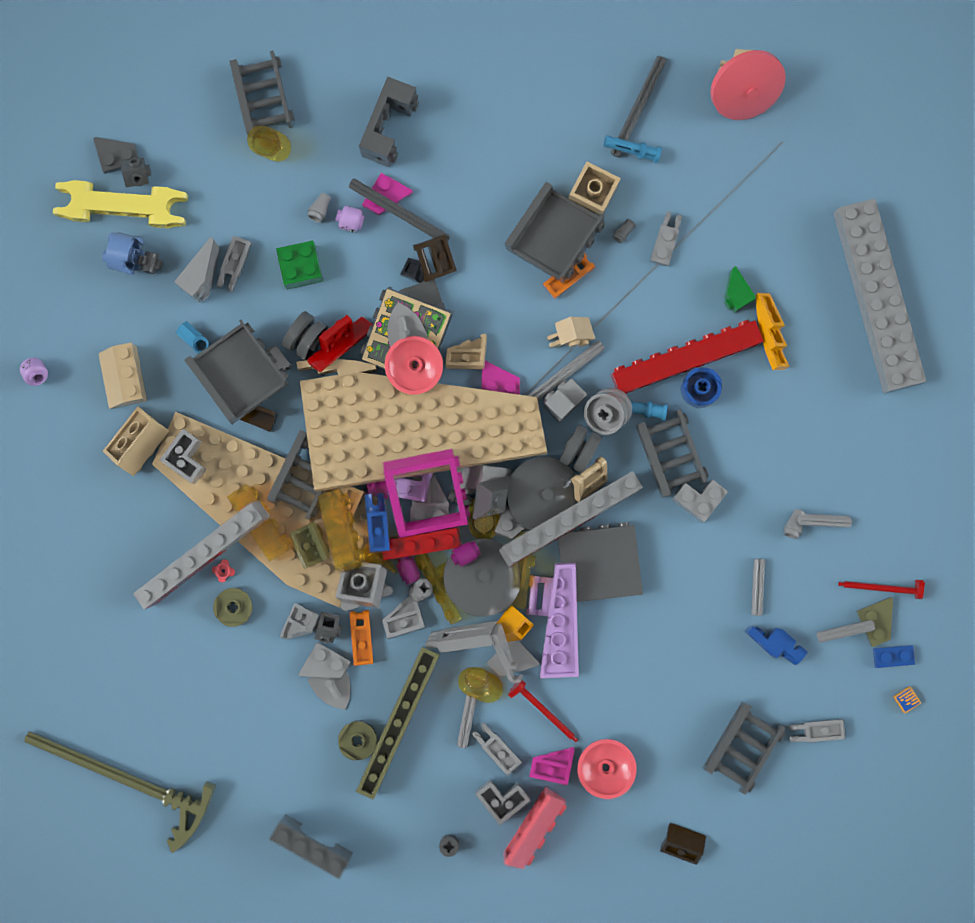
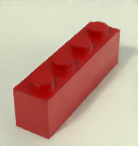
M459 526L399 538V535L389 537L390 550L382 551L383 560L457 548L462 545Z

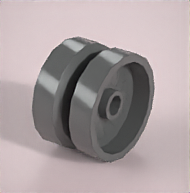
M304 311L290 326L282 345L290 351L297 349L296 355L306 361L319 347V336L328 330V326L320 320L314 323V316Z
M578 424L573 435H570L563 448L564 452L559 462L568 466L572 463L574 457H577L574 470L582 473L586 470L603 436L593 432L586 442L584 438L588 432L587 428Z

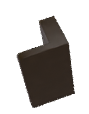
M258 406L240 420L272 432L278 414Z
M669 823L660 852L697 865L704 853L706 836L674 823Z

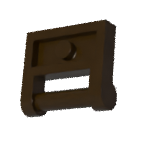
M440 235L412 245L414 251L417 252L424 273V282L457 271L446 235ZM428 247L436 272L431 273L423 248Z

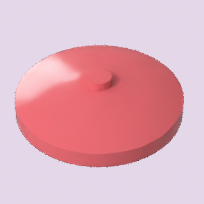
M763 50L747 51L733 57L720 68L713 79L710 93L715 108L722 116L732 120H745L762 114L777 101L783 91L786 80L784 67L775 55Z

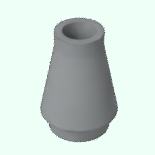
M321 193L308 209L309 213L307 216L311 220L321 223L325 219L331 198Z
M794 509L793 514L783 528L785 536L798 539L802 535L803 525H799L797 519L799 514H805V512Z

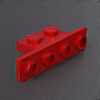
M348 315L344 316L319 336L320 350L307 359L308 364L318 372H322L367 336L368 329L373 324L364 317H360L352 323V318Z

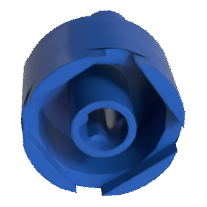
M701 367L695 368L683 379L680 391L687 404L695 408H704L719 398L722 382L720 376L714 370ZM703 384V390L699 391L698 387Z

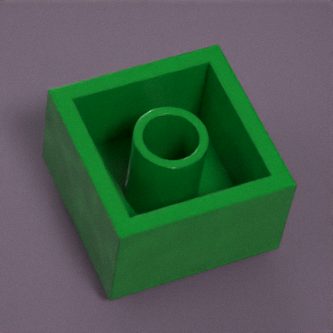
M313 240L276 248L283 284L287 290L324 282L316 245Z

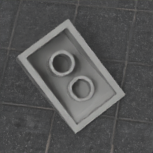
M211 237L175 280V283L198 303L205 301L210 295L209 291L212 288L220 247Z

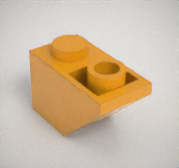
M512 605L497 621V624H502L507 642L522 640L534 626L532 622Z

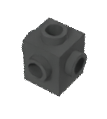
M144 157L121 161V172L126 188L149 184L148 176H151V169L149 164L146 165Z
M321 612L319 620H317V624L312 630L315 632L314 639L322 643H333L335 636L339 637L341 625H338L340 616Z

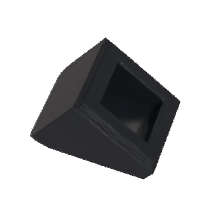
M408 258L400 275L417 283H422L424 273L420 261Z

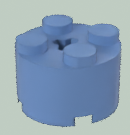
M111 232L108 237L107 250L103 252L102 260L106 262L109 269L133 275V271H138L140 268L139 264H137L139 255L144 256V251L141 250V245H144L143 239L121 232Z

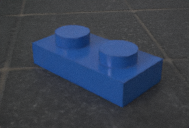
M913 645L873 648L875 668L915 665Z

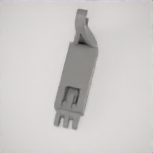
M496 621L431 632L425 644L428 649L438 648L440 653L493 645L505 669L508 680L513 683L522 681V675L516 676L513 674L512 669L517 667L518 662L512 661L502 624H497Z

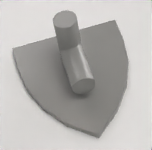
M398 302L392 310L388 321L387 333L390 348L395 342L408 336H420L428 339L423 323L417 314L409 307Z
M347 671L342 679L317 677L307 679L313 691L322 701L335 708L346 710L351 690Z

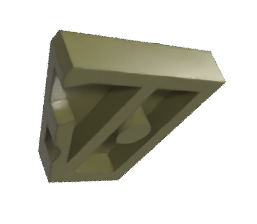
M892 597L856 611L860 622L873 620L875 630L865 632L871 647L891 640Z

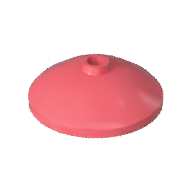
M408 336L395 342L389 349L385 358V372L390 383L399 391L406 394H422L432 389L440 380L443 372V359L439 349L428 339L420 336ZM413 361L419 363L418 368L412 366Z
M601 739L588 745L580 755L577 767L578 776L583 787L590 794L602 799H612L626 793L632 786L637 771L635 758L631 751L624 744L612 739ZM604 764L609 765V769L607 771H604L602 769V766Z

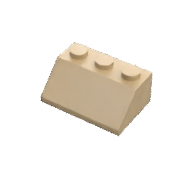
M130 342L112 346L98 353L109 409L146 402L147 396L137 346Z
M138 406L104 448L103 452L117 466L135 476L142 469L146 460L153 455L160 442L166 438L169 430Z

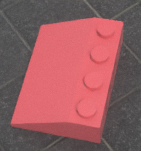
M546 786L544 787L503 852L504 864L524 869L526 865L530 866L535 858L533 853L537 848L540 849L546 840L543 837L547 831L550 833L556 824L554 822L557 815L561 816L567 807L564 805L566 801L563 797Z

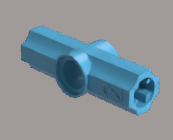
M187 321L182 323L175 332L197 354L202 352L198 350V345L201 342H206V348L212 345Z

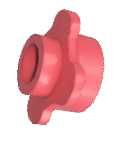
M225 559L212 568V572L216 574L219 582H225L229 576L235 575V570L230 567L229 561Z

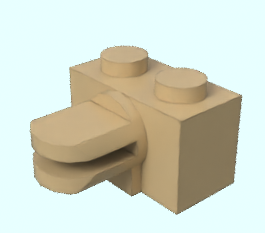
M568 317L556 322L557 333L547 337L548 341H554L549 344L551 349L563 345L584 347L589 345V341L595 339L589 317Z

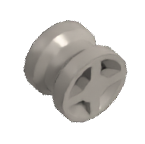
M420 579L410 586L409 595L414 601L420 602L432 594V585L428 580Z

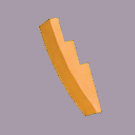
M757 293V318L766 355L772 370H785L789 367V364L782 349L787 347V344L780 331L785 324L770 293Z

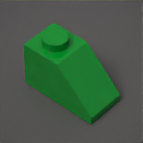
M736 266L729 272L724 295L726 307L734 313L756 299V296Z

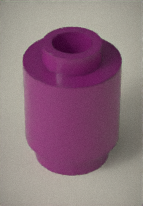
M473 541L453 549V554L450 557L455 566L463 567L476 560L481 553Z
M409 556L398 559L399 564H396V568L406 585L420 580V572L413 557L409 559Z

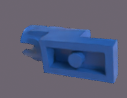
M377 493L378 505H373L372 494H367L364 497L369 551H389L384 494Z
M749 626L744 631L773 658L777 659L782 654L783 658L797 665L808 653L800 645L794 648L796 640L783 629L773 628L766 637H764L765 632L758 626L755 628Z

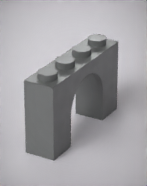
M285 814L269 840L340 879L353 852L337 843L334 847H330L312 839L300 829L302 823Z

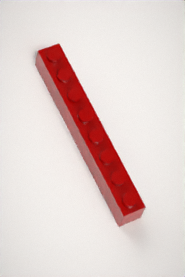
M748 319L738 323L739 326L732 329L729 326L721 329L719 334L709 333L704 335L703 340L697 342L696 339L690 340L685 343L686 346L671 347L667 349L668 352L661 355L660 352L649 356L650 359L646 361L638 359L632 362V366L626 368L625 365L619 366L614 369L611 378L615 388L627 394L758 346L764 341L756 321L750 322Z

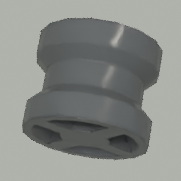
M450 834L443 836L439 844L441 854L446 857H452L458 852V839Z

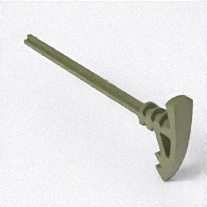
M29 731L25 736L24 742L157 798L163 802L165 807L171 804V809L174 811L180 808L179 827L174 826L171 829L174 838L169 837L167 839L171 853L184 845L198 829L215 791L216 784L206 781L203 786L202 800L197 798L195 801H192L191 795L185 798L184 793L181 791L176 794L174 788L166 790ZM188 813L196 815L190 829H188Z

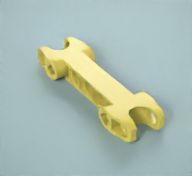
M72 180L55 184V189L59 192L71 194V201L67 206L53 208V214L57 217L74 222H90L91 214L149 218L148 225L155 228L168 229L186 226L184 218L170 214L172 204L188 201V194L182 191L155 186L151 189V195L93 191L94 184L87 181Z

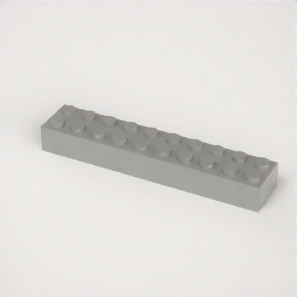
M876 199L839 207L833 214L883 394L920 385L926 382V377Z

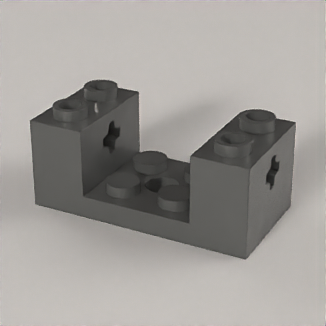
M387 76L359 144L363 158L389 168L391 163H395L398 156L395 140L382 135L384 132V127L382 126L384 121H388L391 115V110L389 109L410 117L413 111L416 112L419 105L416 87Z

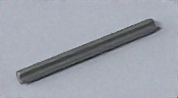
M657 56L618 136L619 139L628 141L666 63V58ZM612 149L611 155L617 158L622 154V151Z
M353 178L351 180L349 188L433 238L446 235L447 242L450 239V235L357 179Z

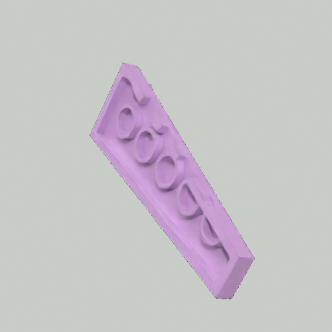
M575 562L555 563L540 678L579 677Z

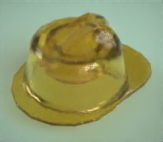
M256 126L250 130L247 136L249 148L257 155L271 161H284L291 153L289 139L281 132L270 127Z
M473 498L469 507L470 516H468L470 532L477 539H492L496 536L494 531L499 522V514L475 520L473 518L475 498Z
M367 536L368 542L357 552L361 562L382 565L391 572L397 573V569L390 560H383L382 552L369 551V539Z
M469 667L459 675L458 685L460 690L467 696L481 702L493 703L499 700L503 693V685L500 679L482 668Z

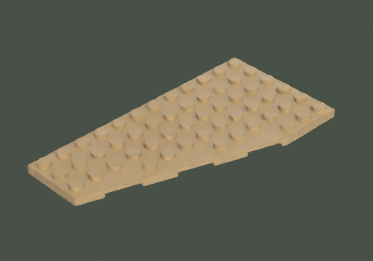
M362 372L339 377L334 375L300 381L315 492L385 481L383 462L452 448L454 456L459 458L460 467H457V469L547 454L537 397L439 383L425 393L406 394L396 389L390 383L387 376ZM450 464L394 475V478L398 479L451 470Z
M175 412L168 427L169 432L162 441L152 465L220 526L250 503L260 501L270 517L238 542L286 585L341 608L342 602L336 598L344 559L361 562L369 544L367 526L359 518L360 514L366 513L365 497L350 528L331 520V489L324 491L317 506L320 507L319 512L315 518L312 517L311 521L305 518L307 512L283 501H277L275 505L266 500L286 460L285 458ZM182 429H185L202 441V444L191 457L206 468V471L196 484L190 483L160 461V458ZM300 466L293 467L291 473L294 477L314 486L311 471ZM291 483L285 484L283 488L285 494L308 505L312 504L316 496ZM372 496L373 505H378L377 497ZM315 522L321 529L323 542L329 547L330 557L304 569L289 537V533Z

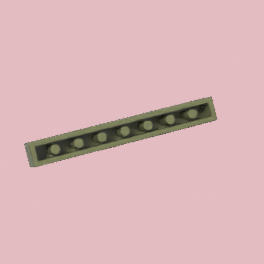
M424 646L421 647L358 785L357 793L374 800L440 656L439 653Z

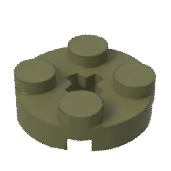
M238 588L225 589L216 597L213 604L215 617L228 627L240 626L247 622L253 611V603L249 594ZM232 602H235V605H238V609L235 610V613H232V610L228 609V605H231Z
M353 721L345 725L338 736L339 749L350 760L366 759L374 752L377 746V734L368 723ZM354 736H361L363 744L355 746L352 738Z

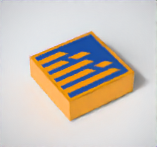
M910 686L893 696L903 713H907L921 704Z

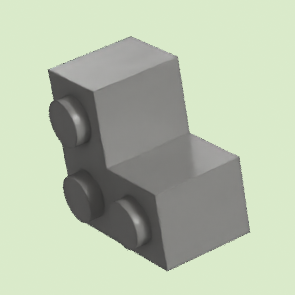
M572 378L569 381L565 379L557 387L558 390L556 392L552 390L544 400L545 404L543 407L558 423L588 395Z
M182 429L160 458V461L192 484H196L206 471L205 467L191 458L202 444V441L185 429Z
M480 465L459 468L457 472H462L464 483L460 484L461 489L465 488L466 494H474L477 491V484L479 482L506 476L510 477L511 469Z
M714 480L709 481L700 494L685 483L671 500L699 522L704 523L728 491Z
M489 779L475 791L476 796L499 825L531 801L529 795L518 782L502 794L494 782Z

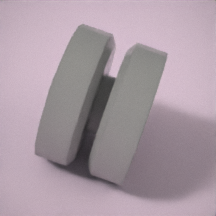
M606 388L599 391L587 401L584 408V418L587 425L596 433L609 435L618 431L630 420L632 415V404L629 397L617 388Z

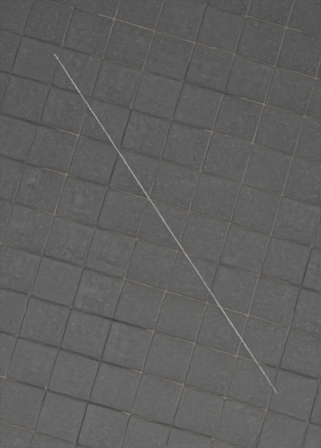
M783 141L759 165H761L783 143ZM737 185L701 222H703L739 185ZM657 264L643 279H645L659 264ZM624 296L592 329H594L626 296ZM569 350L529 391H531L571 350Z

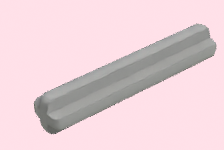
M799 514L797 522L799 525L849 528L852 519L849 516Z
M764 559L754 560L751 614L754 616H762Z
M873 620L817 632V638L820 643L874 631L875 625Z
M468 690L457 743V746L460 748H467L477 698V692L473 690Z

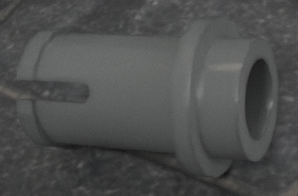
M627 218L622 226L614 231L613 238L619 243L625 242L627 240L626 237L636 227V224Z
M451 489L448 500H451V503H457L454 489ZM466 495L467 500H463L464 505L470 507L473 497Z

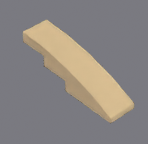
M337 359L322 372H318V374L321 376L338 372L339 377L358 372L373 373L377 372V368L369 363ZM307 360L296 362L299 372L314 369L308 364Z

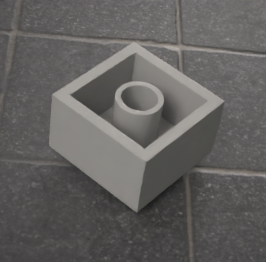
M344 559L336 598L344 603L379 608L387 570L382 565Z

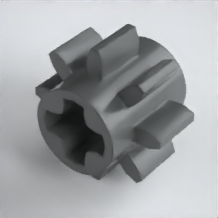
M146 251L144 256L139 255L137 264L142 266L141 271L155 274L156 270H161L163 262L159 259L158 254Z

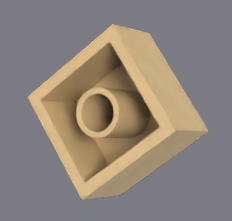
M586 161L569 194V199L600 216L604 214L621 178Z

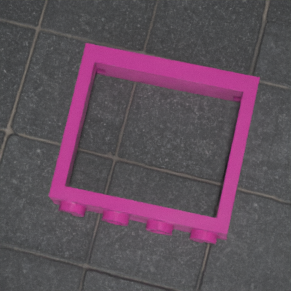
M453 448L383 462L384 476L399 538L468 524L467 517L470 516L468 505H464L463 500H467L465 488L461 489L460 484L464 482L462 472H457V467H460L458 456H454ZM450 464L459 512L405 523L394 475Z

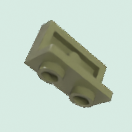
M315 522L289 533V537L304 569L330 557L329 547L323 542L321 529Z

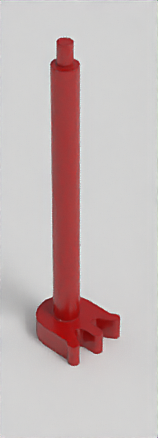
M915 580V588L850 581L838 582V586L913 594L915 599L922 600L925 582L923 580Z
M524 680L513 685L514 687L507 694L511 699L518 693H521L570 740L572 739L575 743L578 741L575 734L525 688L526 682Z

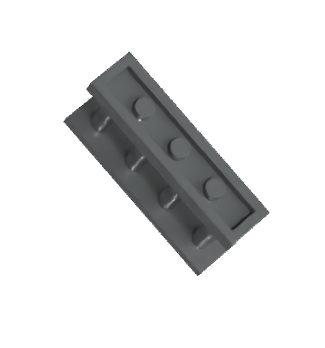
M273 50L270 51L272 60L247 66L239 65L237 59L229 61L245 130L249 138L256 137L255 130L258 127L287 121L290 129L293 128L291 121H295L292 109H288L279 68L282 67L280 57H276ZM274 67L276 78L250 84L243 82L242 77L247 73ZM278 85L279 96L254 102L247 99L246 94H250V91ZM279 103L283 105V114L257 120L255 118L252 119L251 112H254V109Z
M681 409L675 412L677 418L651 427L649 425L646 426L645 422L636 426L661 498L671 495L670 491L673 490L672 488L699 479L701 484L708 482L706 479L709 477L705 466L702 467L687 427L689 423L687 415L682 413ZM677 425L680 426L683 436L658 445L652 443L650 437L654 433ZM686 443L689 454L664 463L662 461L659 462L657 457L659 452ZM693 461L696 472L671 481L665 479L664 473L667 469Z
M300 430L266 500L275 505L277 501H283L307 512L305 518L311 521V518H315L319 512L320 507L317 506L324 491L315 492L313 485L294 477L291 473L294 466H300L312 472L311 463L301 459V456H299L302 449H309L307 432ZM291 483L316 495L312 504L308 505L285 494V491H283L285 484Z
M741 702L702 768L710 774L714 771L724 774L740 784L741 788L739 791L746 795L747 792L750 793L755 786L754 780L777 741L780 742L783 739L785 727L780 724L776 728L772 727L751 714L750 709L752 707ZM748 720L769 733L771 737L767 744L764 745L743 732L742 728H740L743 721L746 722ZM738 737L761 751L757 761L751 760L732 748L730 743L733 738ZM724 754L732 756L751 768L746 779L722 765L720 760Z

